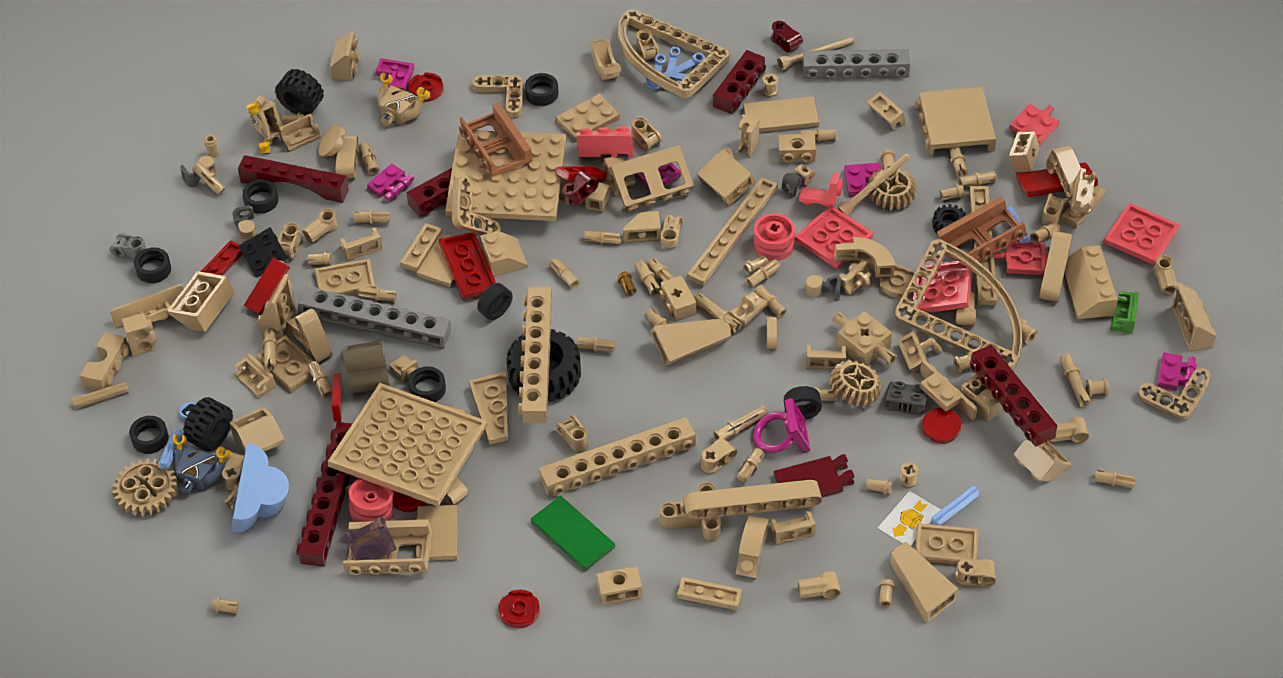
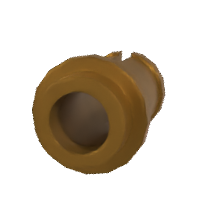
M624 271L618 275L617 281L622 285L625 295L632 296L631 290L636 293L637 289L631 280V274Z

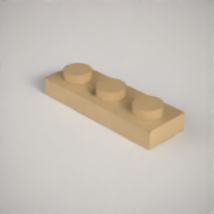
M1094 186L1092 196L1095 201V207L1105 197L1107 191L1099 186ZM1069 206L1061 215V221L1077 228L1089 214L1084 212L1075 214L1071 210V206Z
M425 223L400 261L401 267L417 272L442 233V228Z
M685 577L681 578L677 592L678 599L738 611L742 596V589Z

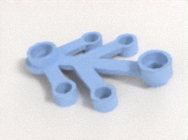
M674 46L669 52L670 60L667 71L662 74L678 80L676 82L680 83L687 76L681 72L691 67L696 68L705 59V56L702 53H695L692 59L675 67L676 60L680 55V49ZM657 54L655 57V69L660 73L662 65L666 61V57L663 54ZM648 78L646 79V84L651 90L661 88Z

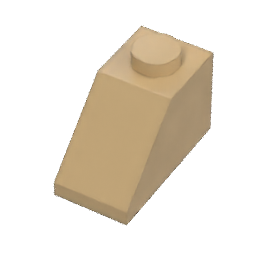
M659 211L640 212L623 228L624 243L660 240Z

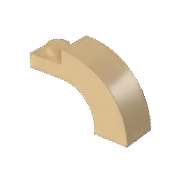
M604 38L589 42L595 67L600 78L605 80L619 77L618 72H621V67L613 57L610 41Z
M853 237L852 243L835 244V261L865 260L873 269L875 277L894 276L895 260L891 253L878 242L867 238Z
M755 516L748 517L739 548L736 575L757 577L760 556L764 541L767 538L770 519Z

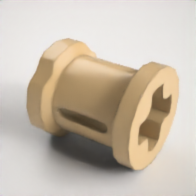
M774 74L764 75L762 79L764 84L762 93L766 97L776 96L778 94V88L776 87L778 77Z
M1020 319L1022 338L1026 344L1031 343L1036 338L1038 331L1032 329L1025 319Z
M973 351L968 352L967 355L962 357H953L954 367L959 374L963 370L970 368L969 363Z
M1107 378L1097 381L1087 379L1086 391L1088 396L1092 397L1093 394L1101 393L1108 395L1109 383Z
M907 462L901 466L902 475L899 481L903 487L911 488L916 486L918 481L916 476L919 472L916 464Z

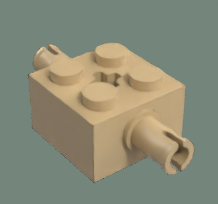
M865 311L853 320L848 319L841 312L834 315L832 321L842 328L837 332V347L842 350V345H846V354L853 360H857L860 364L863 362L865 366H868L878 357L888 365L895 362L897 355L888 350L891 347L892 332Z

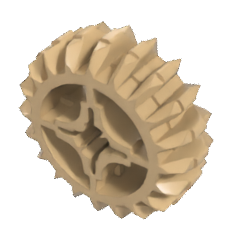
M885 167L884 170L879 169L877 172H873L867 185L888 168ZM900 167L869 193L868 196L871 198L872 203H876L877 207L882 206L883 210L885 208H889L890 211L893 208L899 210L900 207L905 208L907 205H911L912 200H914L917 192L916 181L913 179L912 174H908L907 170L902 171Z
M849 359L847 362L842 361L835 366L830 375L829 385L832 387L831 391L835 392V397H840L841 401H846L848 405L853 404L855 407L860 405L862 408L865 405L870 406L881 393L882 382L880 381V376L876 375V370H871L870 366H865L863 362L860 364L857 360L852 362Z

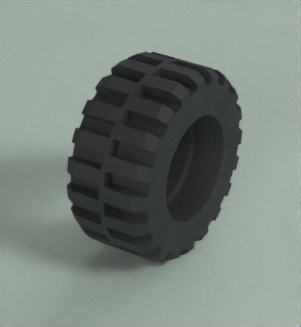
M551 329L550 360L560 365L549 371V403L555 402L557 398L559 400L564 398L566 393L569 395L574 390V387L578 385L579 378L581 377L580 353L577 344L574 343L571 337H566L565 333L556 332L555 329ZM523 334L518 337V341L515 340L511 344L506 358L509 383H511L514 391H518V395L519 387H523V383H520V371H524V367H521V356H525V352H522V340H525L526 336H523Z

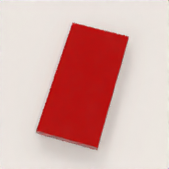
M1086 162L1079 163L1081 168L1086 169V175L1092 174V170ZM1047 169L1016 174V180L1028 198L1064 192L1057 173L1050 174ZM1095 176L1094 186H1098V179Z
M469 232L439 239L440 248L463 301L480 297L490 285L496 283L475 233Z

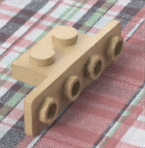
M175 285L110 310L115 327L123 326V318L144 313L146 320L150 319L151 323L168 319L171 315L168 314L167 310L182 292V285Z
M926 360L922 361L920 374L925 380L920 382V388L945 411L956 406L971 421L975 420L977 414L975 403L967 399L933 365L929 364Z

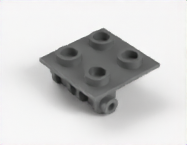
M901 381L890 382L885 407H889V410L899 411L900 403H902L901 411L903 412L904 404H907V412L909 413L911 404V413H925L927 394L920 388V384L909 385Z

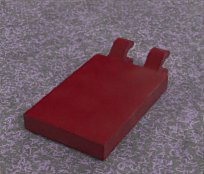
M846 454L839 455L834 460L831 459V456L773 471L776 483L804 480L817 481L822 497L843 492V486L854 484L853 478H855L852 470H847L840 476L837 473V470L848 468Z

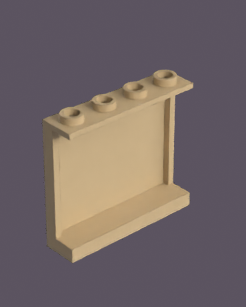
M983 87L919 92V98L916 100V110L920 111L919 123L923 124L922 136L926 137L925 148L929 150L930 157H933L934 149L986 144L987 152L995 151L996 136Z

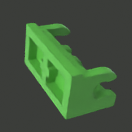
M1119 292V296L1126 297V299L1117 298L1118 302L1116 314L1113 316L1112 330L1133 333L1139 292Z

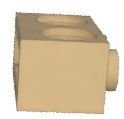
M144 313L122 319L133 356L155 350L153 343L157 342L154 331H151L153 326L150 319L146 320Z

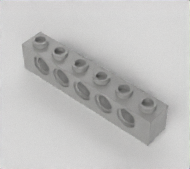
M909 49L803 51L804 78L909 77Z

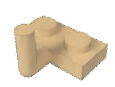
M914 331L897 340L912 373L920 369L922 361L926 360L928 362L924 350L931 347L936 354L942 352V348L934 338L920 343Z

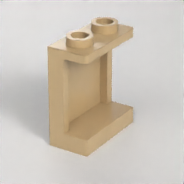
M724 149L715 154L712 160L702 166L697 172L700 182L706 183L720 195L728 207L755 184L752 173Z

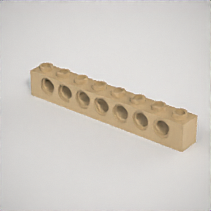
M528 287V295H524V306H527V310H523V321H526V325H523L522 333L526 338L522 340V352H525V356H521V367H524V371H520V383H523V387H519V398L522 399V403L518 405V413L522 415L523 423H547L552 291L551 287Z
M687 417L540 467V481L548 497L560 495L565 491L578 489L583 485L597 482L608 476H615L628 469L631 470L637 466L652 463L657 459L669 457L674 453L689 450L696 446V434Z

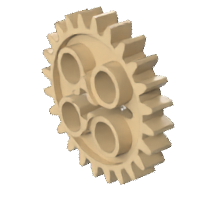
M149 458L146 459L145 463H142L141 459L138 460L136 465L134 462H131L130 468L124 466L125 472L119 471V477L114 478L115 484H112L114 490L112 493L120 509L125 508L127 514L132 511L133 516L140 512L142 517L145 515V512H148L151 516L153 510L160 513V507L166 509V502L172 503V497L177 496L176 490H178V480L175 471L171 470L170 466L167 470L160 469L157 459H154L151 463Z

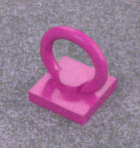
M792 398L785 400L787 413H770L764 416L754 429V443L757 448L765 453L781 452L787 449L794 440L803 453L811 450L806 419ZM773 420H784L788 437L777 445L763 443L761 439L763 428Z

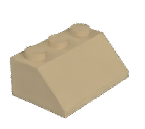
M197 271L167 312L190 330L206 332L235 291L227 276Z
M1177 283L1171 308L1189 350L1195 351L1212 348L1214 339H1216V331L1210 325V318L1203 309L1202 299H1199L1196 291L1182 283Z

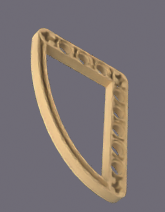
M637 10L626 11L619 21L618 43L627 60L646 78L682 98H689L694 95L729 61V51ZM630 25L639 30H649L653 36L692 53H702L705 59L678 83L654 69L636 53L626 36L627 27Z
M936 239L932 241L896 307L897 320L967 353L970 351L975 352L992 344L999 354L1002 352L1003 358L1008 359V357H1012V362H1009L1008 365L1011 369H1014L1022 349V327L1017 309L1010 295L996 277L969 254L943 240ZM940 245L941 248H942V251L939 250V251L937 252V254H936V257H934V254H935V248H934V247H938V246ZM945 255L956 259L975 272L1001 300L1012 324V351L917 309ZM927 261H933L935 266L932 269H927L924 264ZM918 277H925L927 281L924 285H918L916 279ZM910 293H916L918 298L915 301H910L907 296ZM907 310L908 315L905 314L902 317L900 311ZM922 316L926 318L927 322L924 325H918L916 319ZM940 324L944 327V330L941 333H936L933 327ZM958 332L961 334V339L953 341L950 338L951 334ZM971 340H976L979 346L971 349L968 347V343Z

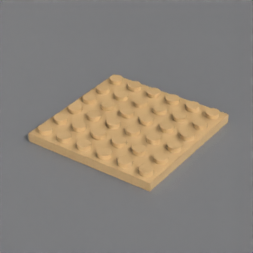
M458 130L445 210L446 216H452L454 181L464 175L468 176L472 181L471 213L488 218L556 221L562 177L555 172L557 167L564 165L567 135L520 132L531 148L532 162L492 177L490 172H486L482 160L477 159L473 147H469L465 135L462 136ZM472 131L480 144L498 137L495 131ZM502 149L488 155L493 161L495 168L514 161V158L507 149ZM460 198V204L465 206L464 200Z
M379 383L328 460V467L439 506L485 431L487 421Z

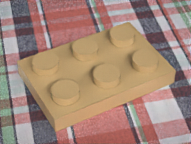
M600 93L556 116V122L575 142H577V132H580V129L589 128L591 131H596L598 128L606 127L620 119V114Z

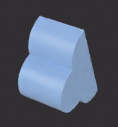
M247 443L231 523V532H244L250 529L255 524L257 517L269 518L277 515L285 504L289 490L286 475L281 470L268 466L266 453L254 444Z

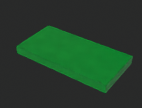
M561 495L531 518V523L585 571L615 548V543Z

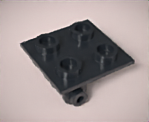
M271 227L238 245L255 277L264 273L273 257L280 261L288 259Z

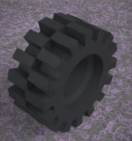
M948 204V207L942 205V208L939 206L933 215L932 227L934 232L937 233V231L950 225L943 220L951 219L957 221L966 216V212H963L962 208L958 209L957 205L951 207L952 204Z

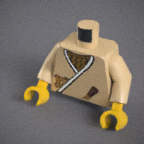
M382 73L380 79L383 85L380 86L378 95V108L382 117L380 119L381 123L385 126H389L392 122L403 125L407 121L418 117L424 105L423 101L430 97V92L426 90L423 94L424 88L419 87L417 90L418 96L392 85L388 87V84L392 83L393 78L389 74L388 79L385 80L386 75Z
M258 96L252 104H248L246 107L249 110L253 127L265 137L263 143H259L260 153H269L271 151L270 145L274 137L280 135L279 127L282 125L276 104L266 100L263 96Z

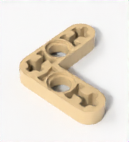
M480 75L473 78V90L477 93H507L506 113L509 118L515 119L522 115L524 90L522 77L518 75ZM496 82H501V83H502V85H500V86H495V85H493V84L496 83ZM512 95L519 96L517 99L510 98Z
M464 175L455 179L452 205L453 225L458 229L478 235L500 231V225L496 220L471 213V179ZM460 198L464 200L465 206L460 204ZM474 219L478 221L479 228L474 226Z
M1205 368L1196 369L1180 397L1151 383H1144L1139 387V398L1141 401L1178 419L1186 420L1192 415L1207 389L1211 379L1210 372ZM1205 375V379L1201 380L1199 386L1196 385L1198 376ZM1151 390V394L1144 396V391ZM1189 390H1196L1198 395L1195 398H1190L1187 396V392ZM1168 397L1171 403L1164 406L1160 403V399ZM1187 407L1186 411L1180 413L1179 408Z

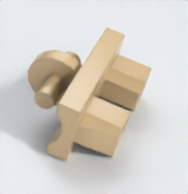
M862 260L859 264L852 263L849 266V273L847 275L842 273L839 275L845 294L851 295L860 286L866 288L870 285L869 278L871 273L867 268V261Z
M752 292L750 295H745L742 298V302L731 311V316L740 321L743 327H746L753 317L758 316L762 309L767 306V301Z

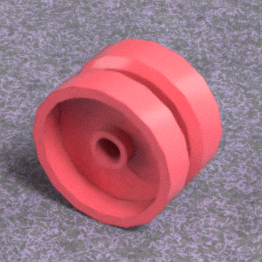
M778 213L767 214L759 218L754 226V250L760 257L765 256L769 261L774 259L780 261L792 254L795 243V226L792 220Z
M364 479L356 480L349 490V515L352 521H389L393 513V490Z

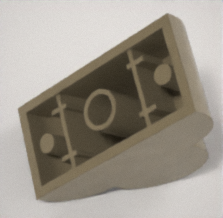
M383 340L344 347L343 357L351 394L375 391L379 383L390 386Z

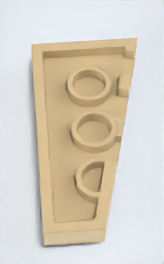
M506 371L469 380V386L480 419L487 421L485 433L489 445L507 441Z

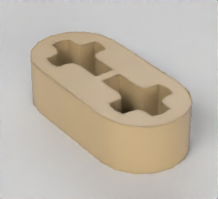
M767 317V349H777V317Z

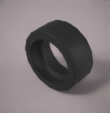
M537 73L526 80L525 95L531 104L546 106L558 98V82L554 76L547 73ZM542 85L551 88L546 93H535L532 91L533 88Z
M256 179L249 182L243 189L245 206L250 205L253 208V212L257 214L273 210L278 204V192L275 184L265 179ZM258 192H268L271 194L270 197L263 201L250 199L251 196Z
M151 247L144 249L137 254L134 260L137 276L147 283L160 282L167 278L171 272L172 267L168 253L160 248ZM152 260L164 262L161 267L155 270L142 269L145 263Z
M494 283L480 296L477 309L487 319L496 320L510 307L513 294L501 283Z
M425 366L416 369L409 376L410 394L433 402H437L444 396L446 383L444 375L439 369ZM425 379H433L439 383L435 389L430 391H421L416 388V385Z
M795 387L784 395L783 402L786 413L785 400L790 398L795 403L801 401L810 402L805 405H797L806 420L818 415L822 409L820 393L813 387Z
M147 415L140 417L133 422L129 431L133 447L138 452L144 454L160 451L165 447L169 438L165 422L157 416ZM156 428L160 430L158 437L153 440L142 441L138 439V435L145 429Z

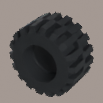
M290 69L276 85L275 94L284 108L293 114L301 112V114L306 116L313 113L322 101L324 90L321 88L322 86L318 83V80L312 77L311 74L299 69Z
M211 397L199 400L192 407L185 420L183 435L186 436L188 442L205 451L215 450L226 439L231 429L229 422L233 420L232 409Z

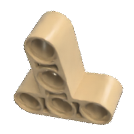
M311 308L286 321V327L290 334L305 345L308 355L313 361L319 363L333 355L319 317L314 309Z
M703 482L698 486V492L716 490L715 486L710 482ZM683 501L664 503L660 507V523L664 528L674 529L701 526L705 540L713 542L720 538V517L688 519Z

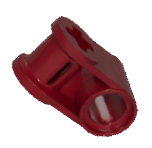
M779 20L772 23L773 33L770 37L771 41L780 46L785 52L789 53L803 43L801 34L785 22Z
M580 171L563 187L562 191L569 198L571 206H578L598 188L599 181L588 172Z

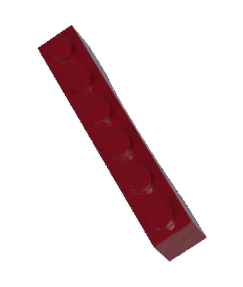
M247 155L243 156L238 166L240 181L245 184L256 179L291 183L306 188L325 200L339 203L344 202L349 191L346 175Z

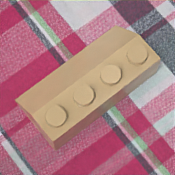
M1101 246L1081 247L1068 257L1064 273L1077 319L1115 316L1118 299Z

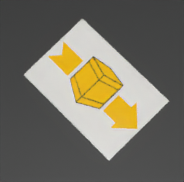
M909 491L880 524L878 529L899 542H907L911 546L916 540L917 523L930 524L931 518L941 509Z

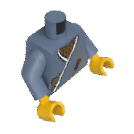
M178 434L173 436V442L177 444V447L174 448L173 468L178 482L181 484L179 487L180 492L189 495L193 488L203 491L209 485L221 479L222 471L226 465L225 460H228L232 455L230 450H226L223 456V447L217 449L216 455L187 446L183 449V445L187 443L186 436L182 435L180 443L178 442Z

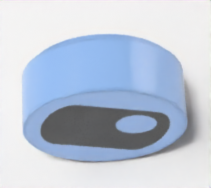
M188 402L181 406L180 415L184 421L196 403Z

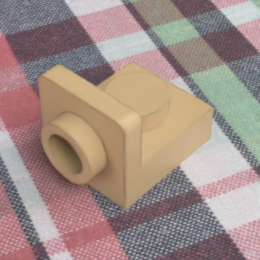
M405 354L389 364L390 370L404 383L409 380L412 372L419 368L418 362L415 359L411 361Z

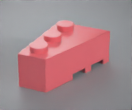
M618 126L616 129L610 130L608 127H601L596 131L585 128L577 132L578 157H601V155L618 157L617 154H628V157H633L631 129L627 128V126Z

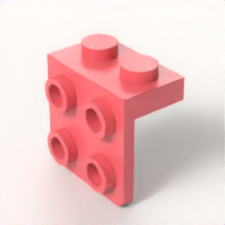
M833 173L829 190L802 188L799 201L806 205H813L814 203H819L825 207L835 205L843 189V180L840 179L841 173Z

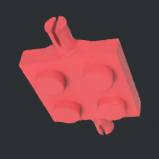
M1029 104L1013 120L1009 129L1015 133L1035 131L1040 146L1058 127L1060 121L1049 115L1054 110L1053 106L1048 105L1042 111Z
M1016 241L1007 246L1005 252L994 253V259L1005 260L1007 264L1006 273L1044 276L1048 255L1045 250V242L1033 244L1030 241L1029 243L1022 244L1020 241Z

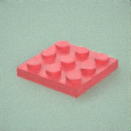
M1128 203L1105 237L1104 244L1155 266L1157 258L1162 256L1179 230L1180 224Z
M831 206L795 236V241L838 270L847 261L834 260L835 244L852 243L853 237L873 239L874 233L834 206Z
M959 261L941 263L917 309L930 313L969 307L972 270ZM935 264L925 265L927 269H932ZM918 277L916 279L918 285H924L927 281L925 277ZM916 293L913 294V301L918 298Z

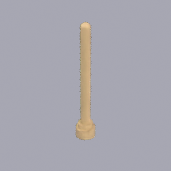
M848 37L810 51L835 50L854 43V38ZM803 53L792 57L785 55L778 57V67L781 71L789 69L793 63L803 60Z
M904 154L849 202L840 203L837 206L838 209L849 216L854 209L853 207L910 159V155Z

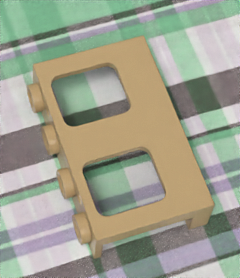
M680 145L617 163L609 168L610 176H613L624 205L622 207L623 211L627 209L628 211H634L643 204L650 206L659 199L666 201L673 198V195L676 194L680 196L690 193L694 186ZM677 162L684 179V185L667 190L664 188L658 167ZM642 172L649 187L650 195L632 200L627 191L624 177Z
M429 520L349 522L348 530L351 534L348 561H343L347 574H417L428 571L433 532ZM402 545H421V557L397 559L399 547ZM365 546H381V560H358L359 549Z

